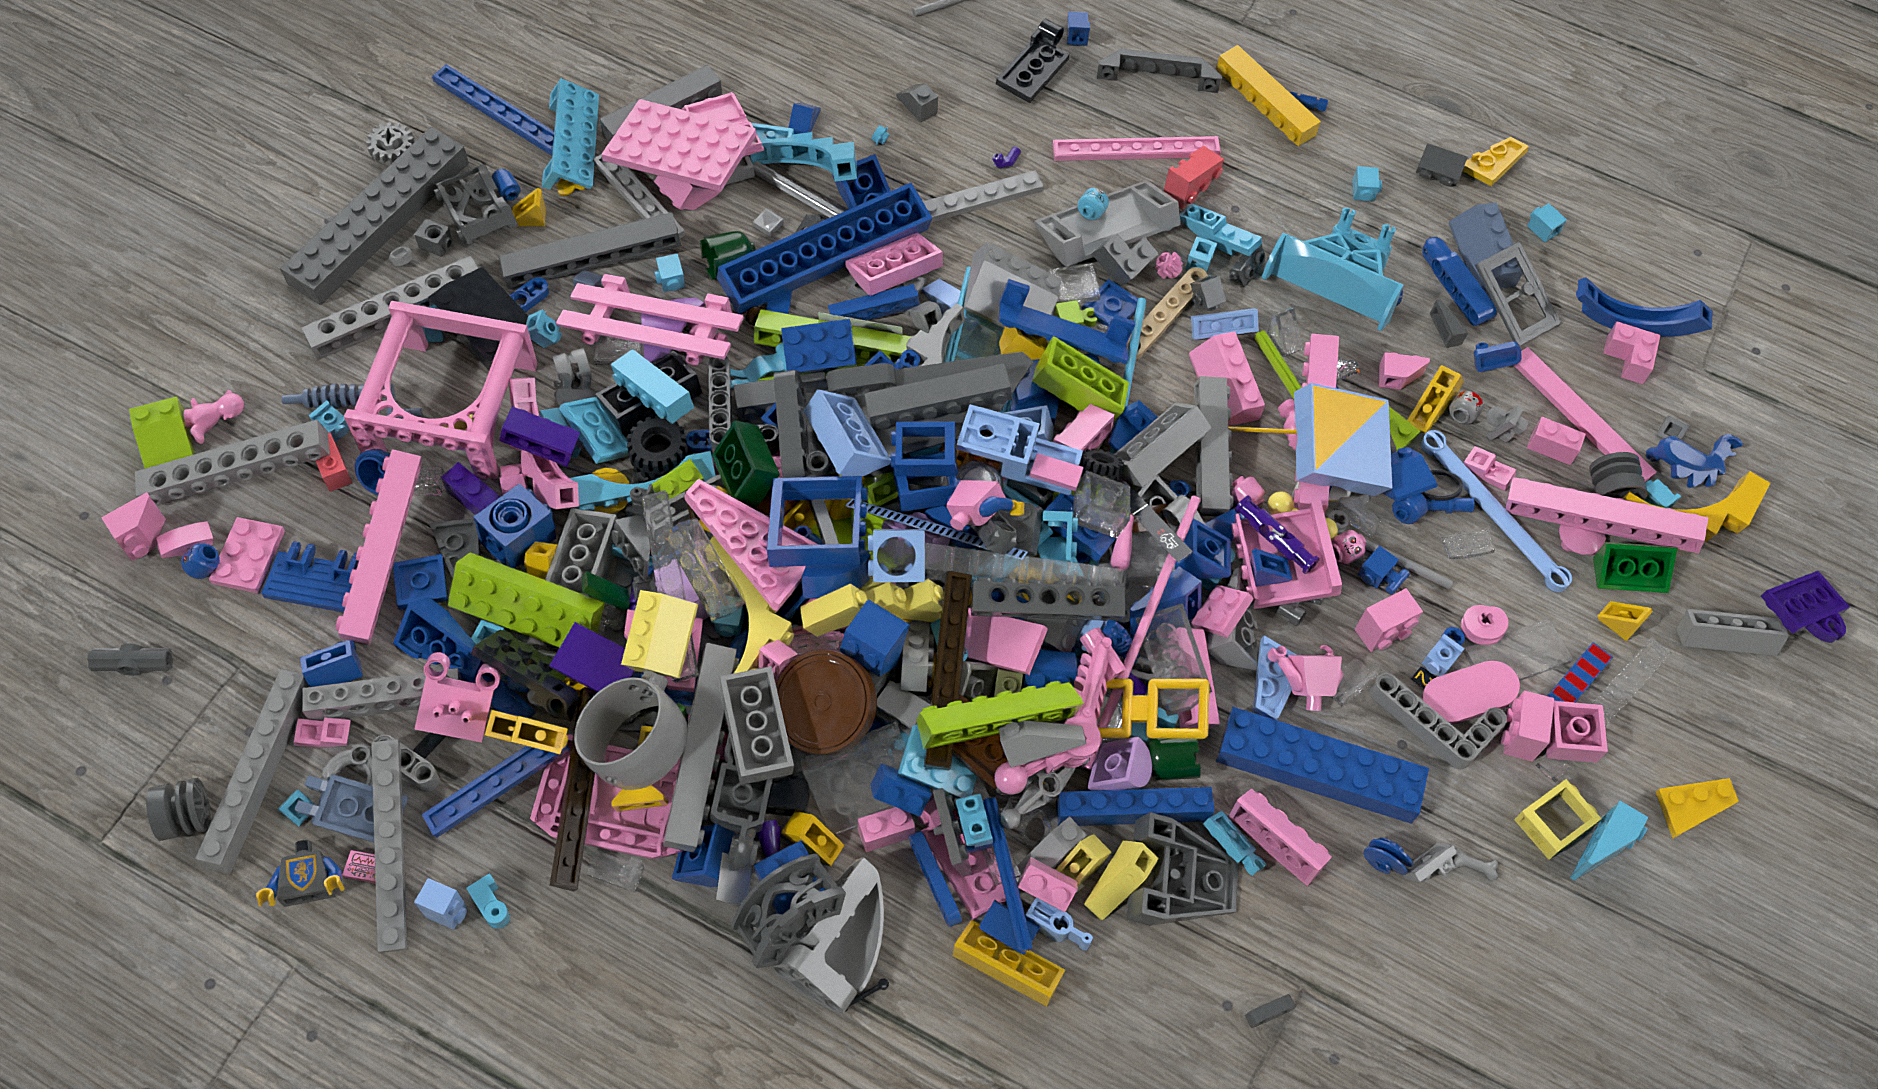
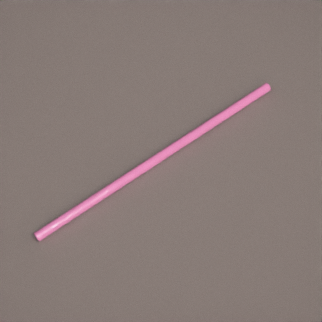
M1197 496L1191 497L1176 533L1183 542L1201 501ZM1169 553L1123 665L1126 670L1117 679H1128L1176 562ZM1112 689L1097 726L1098 728H1108L1123 689ZM1093 753L1089 762L1081 766L1091 770L1097 753Z

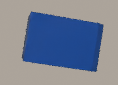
M802 102L793 103L788 128L794 129V134L811 132L821 108Z
M1256 548L1252 550L1250 564L1256 587L1285 583L1292 580L1287 558Z

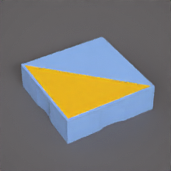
M1309 383L1295 391L1297 481L1320 486H1336L1347 491L1376 496L1392 489L1388 400L1315 383Z

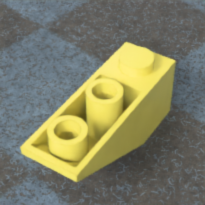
M1123 841L1084 905L1100 920L1105 919L1147 879L1159 858L1141 842Z

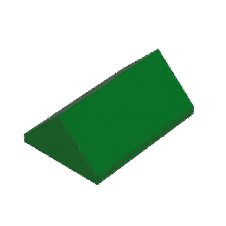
M1605 542L1593 557L1597 588L1669 593L1678 548L1672 546Z

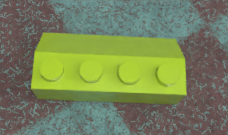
M1054 336L1037 363L1032 379L1039 387L1046 389L1079 411H1084L1092 404L1114 414L1115 421L1125 409L1129 382Z

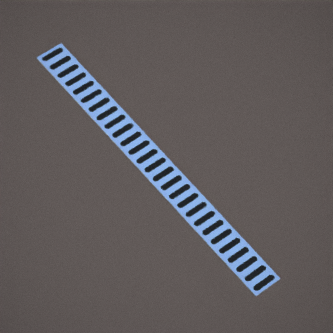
M851 499L845 506L854 508V499ZM866 503L867 513L988 549L978 536ZM1013 547L1005 555L1023 560L1028 552Z

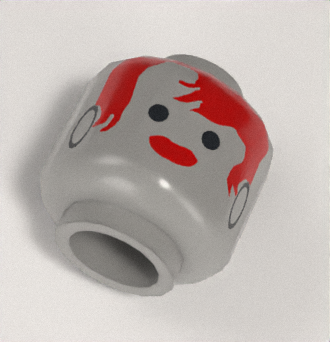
M1471 391L1459 393L1449 406L1452 418L1461 424L1473 423L1484 409L1481 397Z

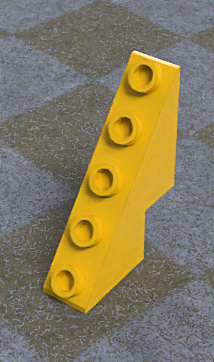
M494 710L490 713L484 734L486 737L561 754V750L568 742L567 728Z

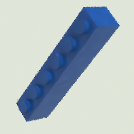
M1212 787L1060 792L1056 800L1058 826L1069 816L1078 826L1135 824V820L1149 812L1173 818L1179 823L1205 822L1215 812Z

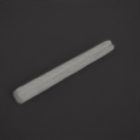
M755 161L752 164L755 175L827 217L831 218L844 212L762 163Z

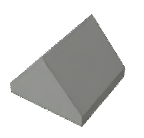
M1668 415L1663 420L1657 435L1662 438L1674 436L1682 439L1690 425Z

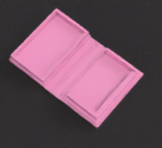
M732 92L685 105L681 109L753 128L751 122L746 118L735 94ZM756 135L744 156L764 151L758 135Z

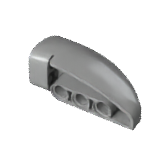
M864 857L855 860L835 881L837 887L842 886L846 892L841 914L823 919L811 927H808L807 924L796 933L797 938L788 948L782 963L773 967L783 979L803 994L839 1014H844L857 995V992L864 990L877 962L882 942L884 904L880 877L877 869Z

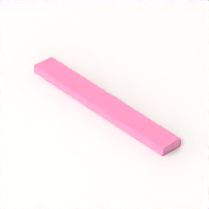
M1218 136L1053 140L1052 144L1054 161L1189 158L1190 154L1202 146L1207 147L1219 156L1221 154Z
M1528 347L1521 351V361L1513 366L1581 432L1586 433L1585 436L1603 454L1607 455L1616 452L1635 453L1639 457L1642 468L1641 476L1644 477L1645 482L1657 473Z

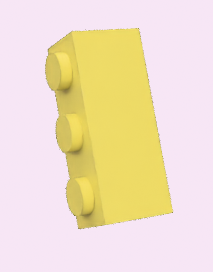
M640 590L621 664L634 671H653L662 676L680 679L698 604L662 593Z

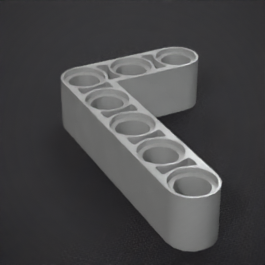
M1384 673L1379 675L1370 690L1371 697L1455 769L1461 770L1468 767L1507 722V716L1503 710L1496 707L1489 708L1463 735L1391 674ZM1380 685L1385 686L1388 691L1383 690ZM1399 702H1404L1407 707H1403ZM1419 718L1424 719L1427 724H1423ZM1488 719L1494 721L1496 725L1491 724ZM1438 735L1444 736L1447 741L1440 739ZM1473 735L1478 736L1481 741H1477ZM1458 751L1464 753L1466 758L1460 756Z

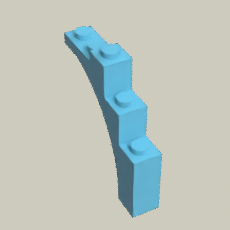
M812 132L793 134L788 138L761 141L764 151L750 155L752 164L755 161L762 164H809L830 171L834 176L835 182L857 179V160L854 142L834 144L833 137L813 139Z

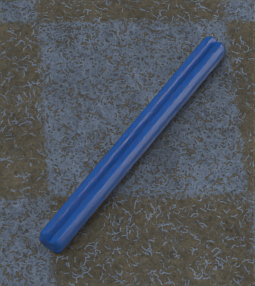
M995 797L983 800L993 839L995 857L1018 951H1029L1032 949V942L1003 825L1000 822L997 800Z

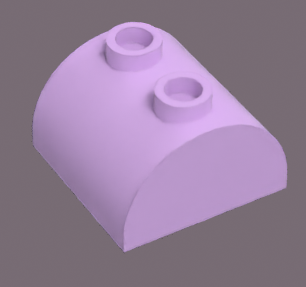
M1139 737L1102 743L1093 763L1088 789L1091 791L1125 790L1145 786L1151 777L1152 761L1144 741Z

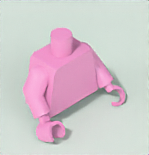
M1327 645L1320 646V649L1328 652L1325 655H1288V657H1285L1287 654L1285 647L1279 646L1277 649L1272 647L1268 651L1267 656L1270 661L1278 662L1292 688L1293 694L1307 696L1306 710L1321 711L1322 696H1335L1343 678L1341 670L1342 656H1334L1333 650Z

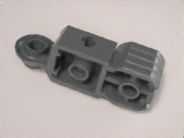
M729 734L725 748L724 763L722 762L711 809L710 821L715 825L718 824L730 831L740 833V837L733 836L728 861L734 862L732 871L743 869L748 864L754 865L759 844V841H754L755 833L762 831L773 778L740 785Z

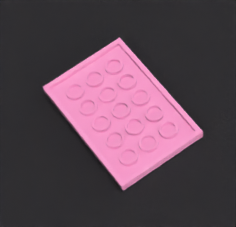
M639 99L601 155L603 161L721 192L757 134L756 128Z

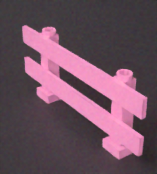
M604 274L601 280L604 288L577 283L570 296L572 300L596 304L591 314L587 315L563 310L556 325L582 331L581 339L589 345L598 342L600 336L604 335L684 351L687 353L686 361L691 365L697 366L699 363H702L705 356L725 360L731 344L714 340L713 338L718 328L738 332L744 316L732 313L728 297L707 294L704 300L706 308L631 294L624 277ZM618 308L699 324L695 335H689L609 318L614 309Z

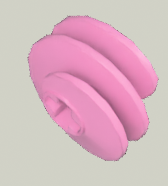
M1472 606L1467 609L1461 620V630L1464 635L1472 642L1480 645L1497 643L1503 638L1508 628V617L1505 612L1493 606Z

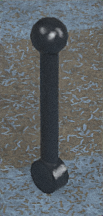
M882 978L879 980L878 985L856 996L846 1011L851 1005L880 989L886 990L889 987L888 980Z

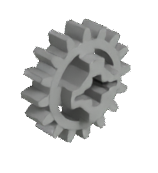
M388 122L385 127L379 124L380 129L373 128V134L367 135L369 139L366 141L368 151L375 161L381 159L382 164H385L386 161H390L392 164L394 160L415 142L411 130H408L406 125L400 127L398 122L394 126L391 125V122Z

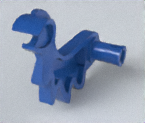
M1725 434L1715 442L1711 453L1705 455L1681 439L1670 436L1660 440L1658 446L1648 448L1646 457L1648 460L1651 459V462L1663 459L1671 465V477L1673 479L1688 478V488L1695 487L1704 480L1705 486L1711 487L1715 486L1717 476L1725 474V458L1736 455V452H1732L1731 449L1742 447L1743 443L1738 437Z

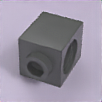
M428 219L424 220L414 234L420 249L440 257L453 244L449 228Z

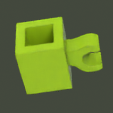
M1077 300L1056 303L1055 317L1088 327L1095 326L1097 323V317H1088L1093 316L1094 308H1086L1081 311Z

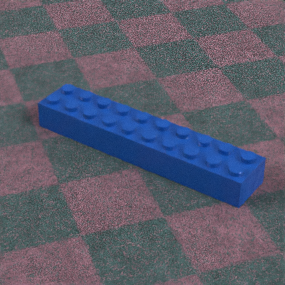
M908 183L719 266L717 280L736 313L742 314L753 306L762 305L846 267V260L917 232L920 234L928 230L932 216L913 184Z

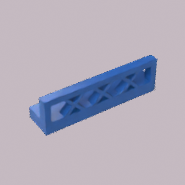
M914 284L879 292L872 296L867 295L828 305L831 315L866 321L912 309L919 305V296Z

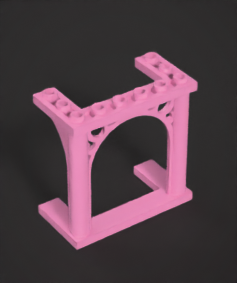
M391 301L388 309L392 317L354 410L347 409L344 415L360 452L363 453L370 449H381L387 452L382 438L386 437L398 438L403 442H419L426 446H441L452 451L462 450L466 451L474 475L482 479H497L500 470L493 453V441L498 413L509 384V379H511L514 368L536 371L538 365L527 325ZM422 327L500 341L480 395L469 407L455 415L438 419L417 417L404 411L392 397L391 378L403 346L404 348L425 352L429 344ZM386 397L387 400L381 401V398ZM384 408H393V412L388 416L378 415L379 411ZM475 413V414L472 416V418L474 419V422H472L471 418L468 417L469 414ZM459 420L466 422L467 430L455 429V422Z

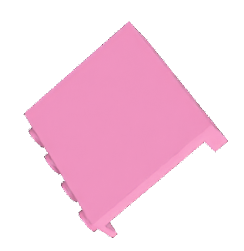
M1321 500L1311 501L1309 509L1271 515L1288 532L1300 540L1309 553L1314 557H1319V562L1307 574L1302 572L1303 569L1297 563L1288 559L1292 580L1285 583L1255 586L1250 564L1252 550L1256 548L1284 558L1286 557L1249 525L1250 521L1247 519L1240 520L1239 513L1235 514V523L1231 524L1233 537H1238L1239 544H1236L1238 559H1243L1244 565H1241V574L1243 580L1247 579L1249 587H1246V592L1254 598L1252 601L1254 609L1341 594L1342 582ZM1268 525L1269 530L1272 531L1274 528Z

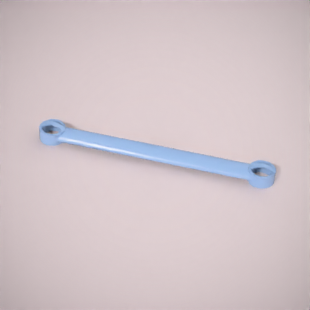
M1436 430L1428 431L1421 441L1422 450L1429 455H1434L1449 472L1461 479L1463 488L1469 495L1474 498L1480 507L1545 577V584L1551 591H1565L1572 581V575L1569 570L1557 566L1446 445L1444 434ZM1434 438L1438 448L1430 446L1426 439ZM1551 574H1558L1562 578L1564 585L1556 584L1552 580Z

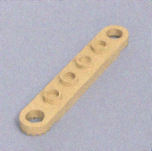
M1198 267L1189 269L1145 317L1142 323L1136 360L1137 358L1140 359L1193 301V291L1190 283L1195 281L1191 277L1199 275L1198 277L1202 279L1208 276L1205 270ZM1131 336L1127 342V352L1129 350L1128 346L1130 344Z

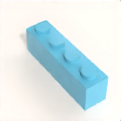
M633 349L611 364L614 372L612 376L619 386L623 385L633 397L637 396L647 408L651 407L661 419L665 418L673 424L694 408L689 391Z

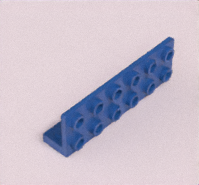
M1008 279L999 301V322L1004 326L1021 329L1029 335L1036 334L1045 337L1048 341L1054 336L1074 349L1079 348L1087 351L1090 355L1106 357L1114 363L1121 362L1127 364V342L1135 327V321L1114 314L1106 333L1023 306L1030 286Z

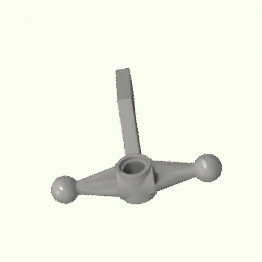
M1087 759L1082 765H1086L1089 762V759ZM1062 766L1048 775L1043 769L1028 777L1027 781L1030 784L1015 808H1009L1002 812L1000 816L1001 824L1008 829L1016 828L1020 823L1022 815L1046 805L1053 797L1060 794L1075 768ZM1043 782L1048 784L1049 792L1043 788Z

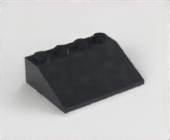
M483 267L446 283L428 296L429 308L526 325L529 316ZM452 332L490 371L500 341Z

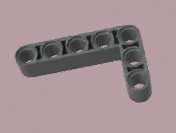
M727 356L725 360L710 357L708 362L709 437L712 453L732 425L731 371ZM769 424L757 425L761 430L771 455H774L780 447L778 429Z

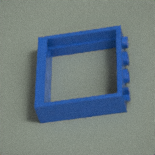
M862 476L773 478L767 541L769 567L860 565L861 554H865V539H861V536H866V521H862V518H867V505L863 501L868 499L867 488H863ZM854 499L852 544L781 546L785 500Z

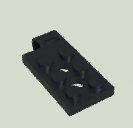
M1045 18L1040 23L1038 29L1031 35L1029 44L997 77L996 85L1031 103L1069 60L1070 54L1056 47L1063 36L1064 28ZM1037 64V65H1039L1040 67H1039V68H1034V67H1032V66ZM1027 77L1029 80H1022L1020 78Z
M501 629L474 645L471 652L473 656L534 691L532 701L544 707L549 716L560 719L578 706L579 695L577 691L566 684L571 678L549 667L553 660L552 657L543 655L531 645L519 641L511 633Z

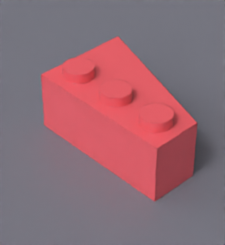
M1205 146L1190 154L1189 158L1191 159L1188 161L1184 159L1179 161V167L1174 168L1172 166L1168 170L1164 192L1177 200L1181 209L1193 203L1201 191H1206L1211 181L1218 179L1223 172L1222 164L1224 159Z

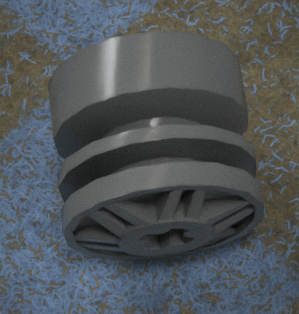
M1616 452L1599 457L1589 466L1592 484L1595 486V493L1621 499L1629 492L1642 500H1645L1648 496L1645 479L1641 476L1640 460L1635 453Z
M198 777L188 779L187 782L185 780L178 781L175 789L171 784L159 785L148 789L146 795L147 815L151 830L158 841L180 837L182 828L187 835L194 834L196 830L198 832L208 831L211 822L210 804L205 787Z

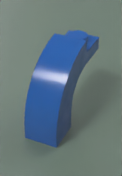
M865 549V554H861L860 565L806 566L802 574L803 598L818 599L848 584H852L858 589L864 586L871 577L868 576V561L871 560L869 551Z

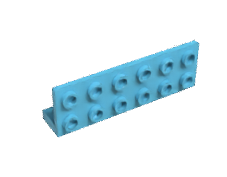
M560 78L550 93L549 109L556 112L552 159L543 171L542 187L550 190L554 183H558L560 178L591 189L594 176L593 158H595L599 94Z

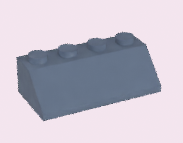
M1497 202L1475 205L1449 222L1464 264L1484 291L1487 289L1475 264L1513 245ZM1515 258L1491 270L1500 288L1517 286L1523 274Z

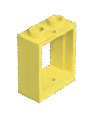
M1565 779L1524 809L1514 820L1550 860L1601 820V817L1598 815L1597 810L1580 795L1577 787ZM1558 794L1584 822L1582 826L1562 841L1556 837L1535 813L1536 810Z

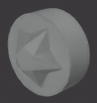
M406 246L396 248L389 255L394 266L405 265L414 257L410 248Z

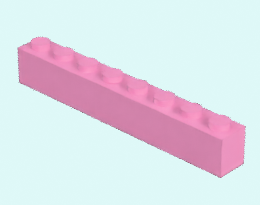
M1311 334L1309 342H1305L1304 355L1308 356L1307 362L1303 363L1302 376H1306V383H1302V387L1309 383H1315L1336 388L1339 336ZM1297 481L1299 482L1298 489H1294L1293 495L1294 503H1297V509H1309L1311 501L1321 500L1325 514L1328 508L1329 486Z
M392 449L390 457L386 456L382 468L385 470L384 478H379L376 492L379 495L377 501H372L369 511L372 519L370 524H365L363 538H366L363 547L359 546L356 555V560L359 561L357 570L352 569L349 579L352 587L350 593L346 592L343 598L342 607H345L343 616H339L336 622L335 630H338L340 639L354 640V642L367 645L371 644L422 466L421 456Z
M1515 477L1512 479L1505 508L1510 514L1660 546L1677 547L1679 550L1698 554L1705 541L1708 517L1697 514L1679 512L1669 508L1664 509L1645 503L1640 504L1621 498H1611L1597 493H1587L1573 488H1563L1549 483H1539Z

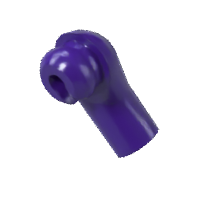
M1014 146L1007 156L996 153L992 158L994 166L997 168L1013 166L1021 154V150Z

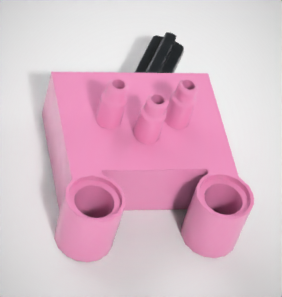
M436 652L429 656L424 666L426 678L415 724V730L429 733L413 749V752L425 759L446 736L482 743L494 689L497 688L501 679V672L487 663L482 665L476 676L475 684L446 678L445 676L450 667V660L445 654ZM431 663H441L443 665L444 670H433L431 668ZM492 673L495 676V680L487 682L483 679L482 674Z

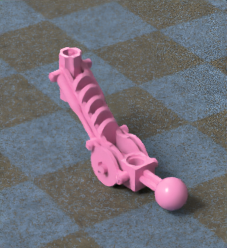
M1100 627L1090 630L1080 638L1088 654L1083 653L1081 656V665L1078 667V676L1074 681V689L1080 695L1084 704L1074 717L1066 719L1064 723L1082 726L1086 744L1012 768L1009 762L1001 764L995 772V783L1002 793L1009 795L1020 793L1025 789L1027 778L1044 769L1048 775L1062 766L1066 768L1079 767L1087 759L1090 760L1093 753H1097L1100 746V732L1097 727V719H1099L1100 707H1102L1104 701L1103 696L1107 690L1106 682L1115 679L1126 670L1111 646V639L1105 637Z

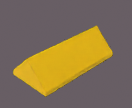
M971 920L957 939L952 956L1047 1007L1065 969L1030 950L1024 955L982 931L979 928L980 924Z

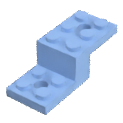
M971 404L969 405L956 445L957 450L1003 462L1002 477L1070 495L1072 490L1029 477L1036 455L1039 453L1079 466L1083 450L1037 438L1040 423ZM988 429L993 435L984 437L980 434V431Z

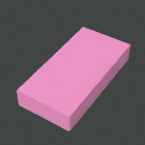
M1037 453L1029 477L1076 491L1083 467Z

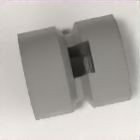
M584 348L571 351L569 356L565 353L552 356L559 381H561L560 373L570 374L572 382L575 377L579 379L580 374L592 376ZM571 363H577L578 367L572 370Z

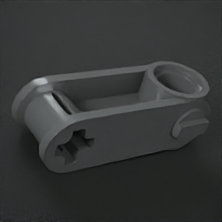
M1000 511L996 512L981 526L971 525L984 542V545L995 553L1005 555L1007 551H1011L1017 545V531L1009 524Z

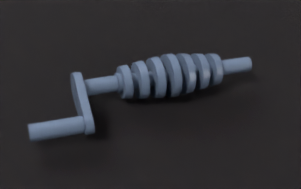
M335 383L331 384V386L323 385L321 389L319 386L313 387L312 392L310 388L303 390L302 394L282 395V403H303L306 408H312V405L318 408L327 400L335 409H340L341 405L343 408L349 407L350 402L352 406H356L364 385H360L358 389L356 384H351L350 387L347 384H341L339 387ZM391 383V394L395 400V387ZM387 407L388 416L393 412L391 407ZM422 408L403 409L417 417H422L423 415Z

